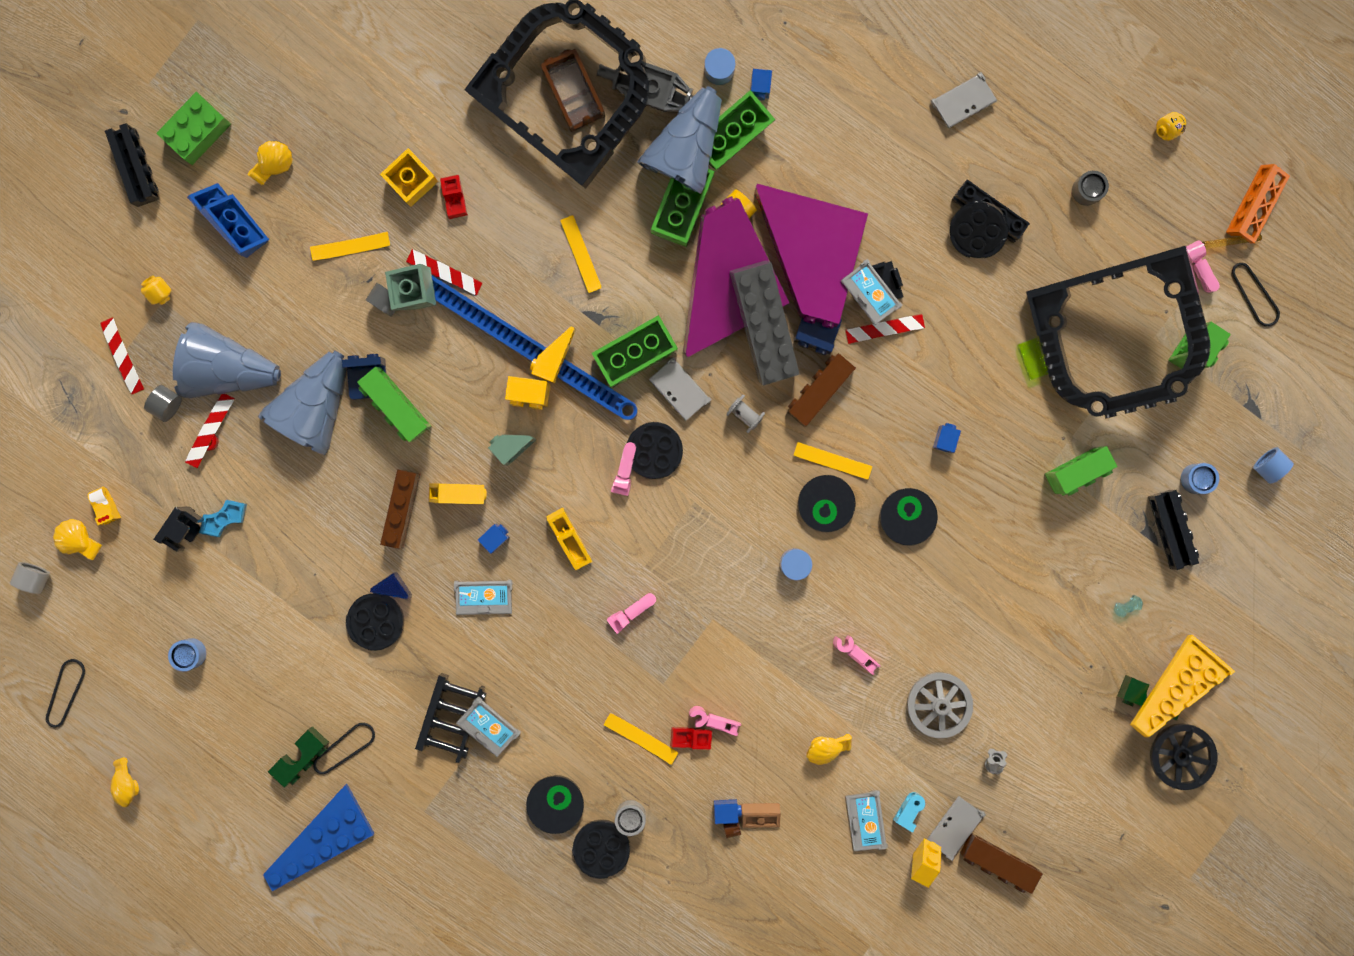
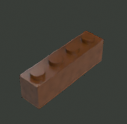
M841 354L831 355L825 362L826 368L823 371L819 369L812 377L814 382L811 385L806 384L800 391L803 395L798 400L794 398L788 405L790 410L787 413L803 427H806L856 369Z
M397 469L380 545L396 549L404 548L419 483V473Z
M973 833L970 834L960 851L965 862L972 866L975 864L981 866L980 869L989 875L992 873L998 876L997 879L1005 884L1009 882L1014 884V888L1022 893L1027 891L1033 894L1043 875L1038 868Z

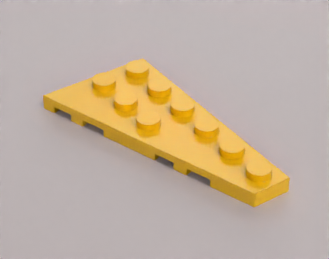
M1192 634L1187 635L1130 725L1144 737H1150L1162 728L1166 722L1179 715L1182 710L1191 706L1207 694L1211 688L1220 684L1223 679L1232 675L1235 671Z

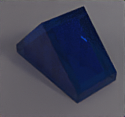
M397 572L392 573L370 588L372 593L403 599L412 598V593Z

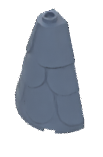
M709 86L706 89L701 88L678 111V115L662 130L661 134L645 150L637 163L656 174L660 172L671 177L685 187L701 194L705 187L714 135L717 132L722 99L716 95L717 91Z
M191 322L185 327L187 330L186 334L181 333L173 360V380L177 381V386L174 387L176 393L183 398L190 399L275 386L281 378L280 366L204 324Z
M336 350L333 353L330 351L307 368L301 377L286 387L284 392L265 406L258 417L261 420L264 418V423L302 446L312 447L311 450L326 455L330 447L334 422L337 418L340 396L343 394L347 372V369L342 368L344 355Z

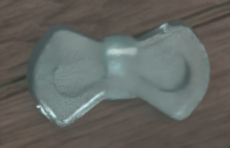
M1132 595L1129 602L1124 604L1115 603L1114 611L1116 615L1124 618L1128 612L1141 610L1143 602L1138 596Z

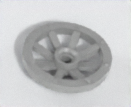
M935 672L921 677L912 686L907 698V710L912 723L922 733L934 738H948L961 732L969 723L973 713V699L968 687L959 678L949 673ZM934 680L937 691L936 697L923 687ZM941 680L954 683L945 697ZM960 689L965 700L950 702L957 690ZM920 691L931 701V704H915L918 692ZM943 703L944 708L939 709V705ZM965 707L961 719L951 711L952 708ZM915 710H932V712L920 722ZM948 715L957 724L945 730V716ZM939 716V730L926 727Z

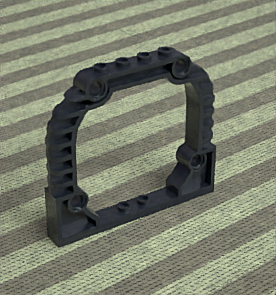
M569 0L566 4L560 2L542 4L531 9L520 19V22L514 27L510 35L507 36L497 52L489 56L464 90L586 189L614 154L613 150L642 115L647 105L649 80L644 68L646 58L640 50L641 46L634 39L628 40L623 30L619 27L613 28L610 25L611 21L604 15L598 16L595 13L596 9L589 3L584 5L579 0ZM574 9H580L578 14L572 15ZM562 22L573 30L586 28L619 55L618 60L622 69L630 76V84L624 101L596 136L586 135L581 140V146L562 149L556 155L542 144L544 140L539 135L534 133L532 136L528 132L529 127L521 121L516 123L503 111L508 106L506 99L507 87L511 86L515 81L514 66L543 30L551 25ZM640 56L638 62L631 63L632 57ZM507 71L506 77L500 78L501 73ZM591 142H596L595 149L588 150V145Z
M1187 246L1026 291L1036 333L1040 339L1053 388L1065 401L1076 407L1087 409L1088 413L1092 416L1105 415V419L1117 416L1116 412L1124 411L1125 414L1136 412V407L1140 406L1148 409L1156 407L1157 402L1165 401V404L1177 402V397H1181L1188 392L1189 384L1201 374L1208 362L1211 349L1210 336ZM1147 267L1149 274L1156 276L1165 283V295L1177 300L1188 341V356L1182 370L1167 374L1163 378L1161 385L1114 397L1104 391L1087 393L1075 383L1072 377L1060 332L1067 325V318L1063 314V310L1071 297L1070 288L1087 283L1097 285L1103 283L1105 278L1118 279L1124 277L1123 273ZM1178 283L1181 287L1180 292L1174 295L1171 294L1170 286ZM1055 316L1060 319L1058 327H1054L1051 324V320ZM1176 381L1183 383L1184 389L1182 392L1174 391L1173 384ZM1096 401L1101 402L1103 405L1101 412H1097L1093 408Z

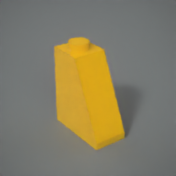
M429 483V502L484 504V500L487 497L484 485Z

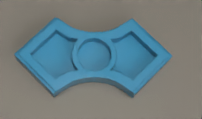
M226 500L218 512L211 515L203 514L204 521L201 523L199 533L220 537L222 531L228 525L243 523L247 504Z

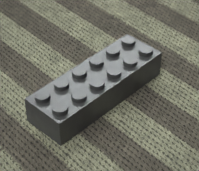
M765 260L730 271L758 381L764 386L800 375L772 263Z

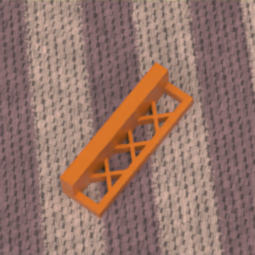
M1275 164L1261 165L1226 233L1230 236H1241L1251 244L1255 243L1290 175ZM1276 174L1282 177L1278 185H1275L1274 180ZM1267 191H1270L1271 193V199L1269 202H1266L1265 195ZM1259 208H1262V216L1260 219H1257V211ZM1253 224L1254 231L1250 236L1246 232L1249 226Z

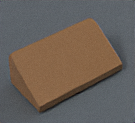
M779 803L742 804V828L780 827L781 812Z

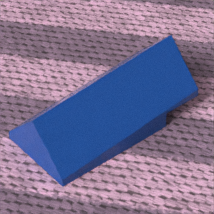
M218 183L187 196L192 204L239 255L248 258L269 241L268 237L233 194L228 196Z

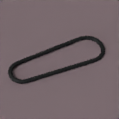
M1237 263L1233 266L1232 275L1256 320L1263 326L1275 325L1280 318L1279 308L1251 268L1246 263ZM1243 265L1248 269L1276 309L1277 317L1274 322L1266 324L1259 319L1236 277L1235 269L1237 266Z
M69 659L61 666L45 718L46 723L50 727L57 728L64 723L85 676V667L77 659ZM69 662H76L82 668V675L61 722L53 725L49 722V714L64 667Z
M365 722L353 726L327 748L319 758L317 757L314 760V770L318 774H327L368 747L375 738L373 727ZM365 725L371 729L372 738L367 744L328 770L321 772L317 769V761L355 728Z

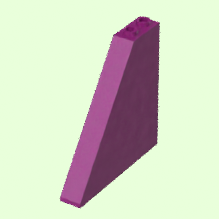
M757 183L754 193L799 317L804 318L803 321L808 323H822V326L833 329V327H837L840 323L848 292L841 280L854 270L868 213Z
M731 196L722 201L723 204L717 208L715 205L705 210V214L701 216L683 352L687 357L744 328L730 271L765 260L769 261L740 199L736 197L733 199ZM775 274L782 306L789 304V301Z

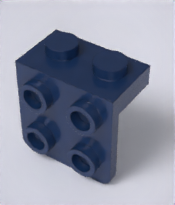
M802 318L794 342H797V345L802 348L808 349L810 347L816 349L815 352L818 354H830L834 348V341L842 319H840L837 327L831 329L823 327L822 323L819 322L814 324L803 321L804 318Z
M367 354V358H359V355L347 356L348 359L342 360V368L347 369L349 397L353 400L370 398L362 394L358 389L360 385L357 382L374 367H380L386 373L385 358L379 357L378 354Z

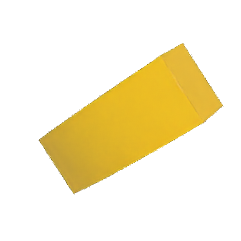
M561 508L546 516L549 525L575 571L591 563L592 559L565 509Z

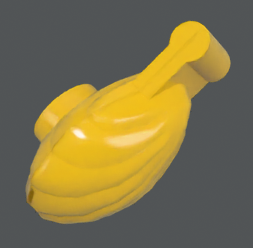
M278 141L264 143L258 148V163L248 172V176L260 185H264L271 175L281 174L289 170L293 161L292 152L288 149L287 145Z
M69 519L63 521L54 530V545L63 554L69 555L79 552L88 559L94 560L102 547L100 543L89 538L86 527L79 520Z
M846 734L837 739L817 737L812 740L806 757L809 762L816 765L827 764L834 760L842 751L851 750L852 736Z
M125 757L113 762L115 773L110 786L114 802L121 807H128L133 801L134 796L138 795L139 792L137 781L133 780L128 773V760Z

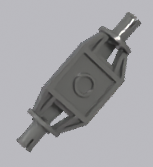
M646 63L644 68L649 80V98L646 106L663 112H678L693 97V89L689 88L677 73ZM600 64L597 76L611 80L613 83L612 89H617L626 97L629 91L630 76L622 74L625 71L620 64L616 70ZM677 88L686 93L687 96L677 92Z

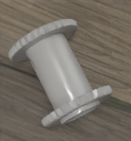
M742 395L730 406L726 415L729 416L731 412L750 427L746 431L749 433L761 422L765 412H762L759 416L741 401L745 397V395Z

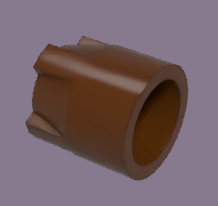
M739 822L723 824L726 839L741 835Z

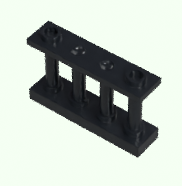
M441 673L438 675L415 749L423 751L426 747L433 746L458 754L456 763H460L462 758L466 759L469 748L466 746L470 735L459 726L438 720L436 714L438 710L441 711L443 709L463 716L468 709L444 702V699H442L443 693L450 691L472 699L480 697L482 701H485L487 693L484 692L485 686H481L478 692L451 684L448 681L449 675ZM436 727L464 736L461 746L458 747L432 738L433 736L430 735L432 728L435 729Z

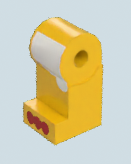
M103 486L88 493V500L97 518L95 520L98 526L107 525L121 519L115 502L107 488Z

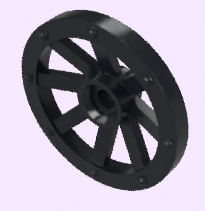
M1181 723L1165 728L1156 736L1150 750V762L1154 773L1163 783L1178 790H1192L1204 785L1212 777L1216 770L1218 754L1214 741L1204 730L1194 725ZM1186 731L1179 745L1174 734ZM1193 733L1203 740L1187 748ZM1167 738L1173 747L1172 750L1161 748ZM1207 747L1208 759L1193 755L1194 752ZM1159 754L1171 756L1168 761L1160 766ZM1192 762L1207 765L1200 776L1192 767ZM1175 764L1174 780H1171L1165 775V772ZM1183 766L1194 780L1181 782Z

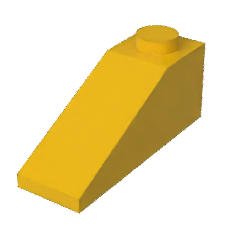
M574 327L568 328L539 354L537 359H533L530 366L532 375L555 384L576 330Z

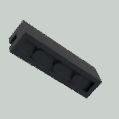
M125 123L119 125V130L115 131L112 128L105 130L130 203L140 207L159 200L157 194L159 189L151 178L153 173L149 164H146L144 158L146 153L139 144L138 139H140L136 128Z
M968 179L951 199L961 207L975 201H985L997 206L1007 218L1009 226L1007 239L1012 243H1015L1016 240L1018 241L1030 225L1029 222Z
M1167 490L1148 496L1170 569L1180 570L1187 565L1199 564V553L1193 545L1192 540L1194 537L1187 525L1188 517L1182 509L1180 493L1177 490Z

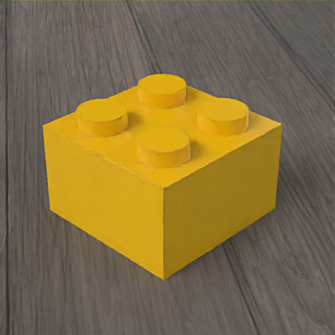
M409 148L380 174L410 207L439 182Z
M508 376L505 400L509 401L512 406L523 407L524 404H528L532 409L542 410L543 407H548L551 384L547 381Z

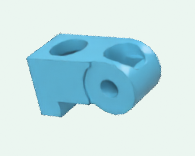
M909 793L893 820L913 833L916 828L913 821L918 812L922 811L925 807L924 798L919 793Z

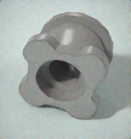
M989 749V758L985 761V768L989 773L1000 774L1006 767L1005 759L1007 758V753Z

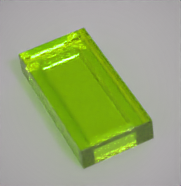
M1037 338L1017 345L1029 380L1048 374Z

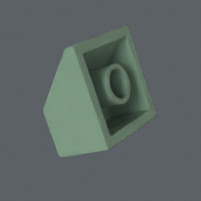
M417 264L385 272L391 310H414L436 305L430 267Z
M497 435L489 442L491 445L488 449L503 465L509 466L536 439L525 435Z

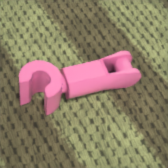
M1196 241L1188 245L1191 264L1195 263L1192 267L1204 291L1208 293L1217 291L1220 286L1219 282L1213 275L1207 260L1202 259L1206 256L1204 244L1201 241Z
M632 442L627 443L623 449L618 470L619 476H615L611 488L613 493L629 495L631 479L629 477L636 451V446Z
M651 593L646 594L639 601L625 609V613L619 611L608 617L607 621L616 634H618L630 623L629 619L633 620L656 602V597Z
M847 635L845 638L846 644L843 646L842 640L836 636L834 637L833 644L835 648L841 652H848L847 655L870 674L874 675L873 672L876 668L881 667L856 644L854 645L851 636ZM869 659L871 661V664L868 667H866L864 664Z
M694 706L690 709L689 715L691 717L701 715L699 719H696L695 727H701L706 723L707 727L738 736L737 730L741 726L740 722L710 713L707 716L705 710L700 706ZM727 723L731 724L730 729L725 728Z

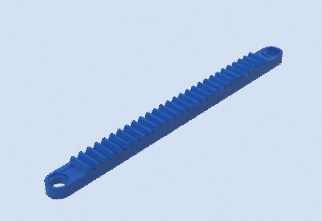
M432 276L435 300L531 361L537 359L538 355L546 349L542 344ZM564 359L557 378L622 419L632 420L636 417L638 413L637 407L632 401ZM626 405L633 407L634 411L630 416H625L622 412L623 407Z

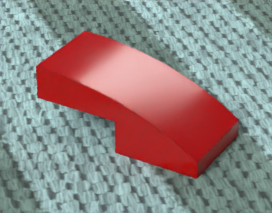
M459 175L440 178L448 218L454 219L468 216Z
M671 727V747L711 750L712 730Z

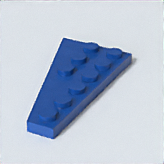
M348 784L334 796L263 874L272 891L375 834Z

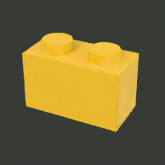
M925 838L913 853L912 880L928 888L940 873V846Z

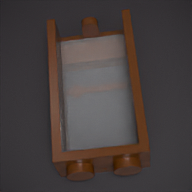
M576 49L564 50L560 56L555 58L549 57L540 64L571 132L605 117V111Z

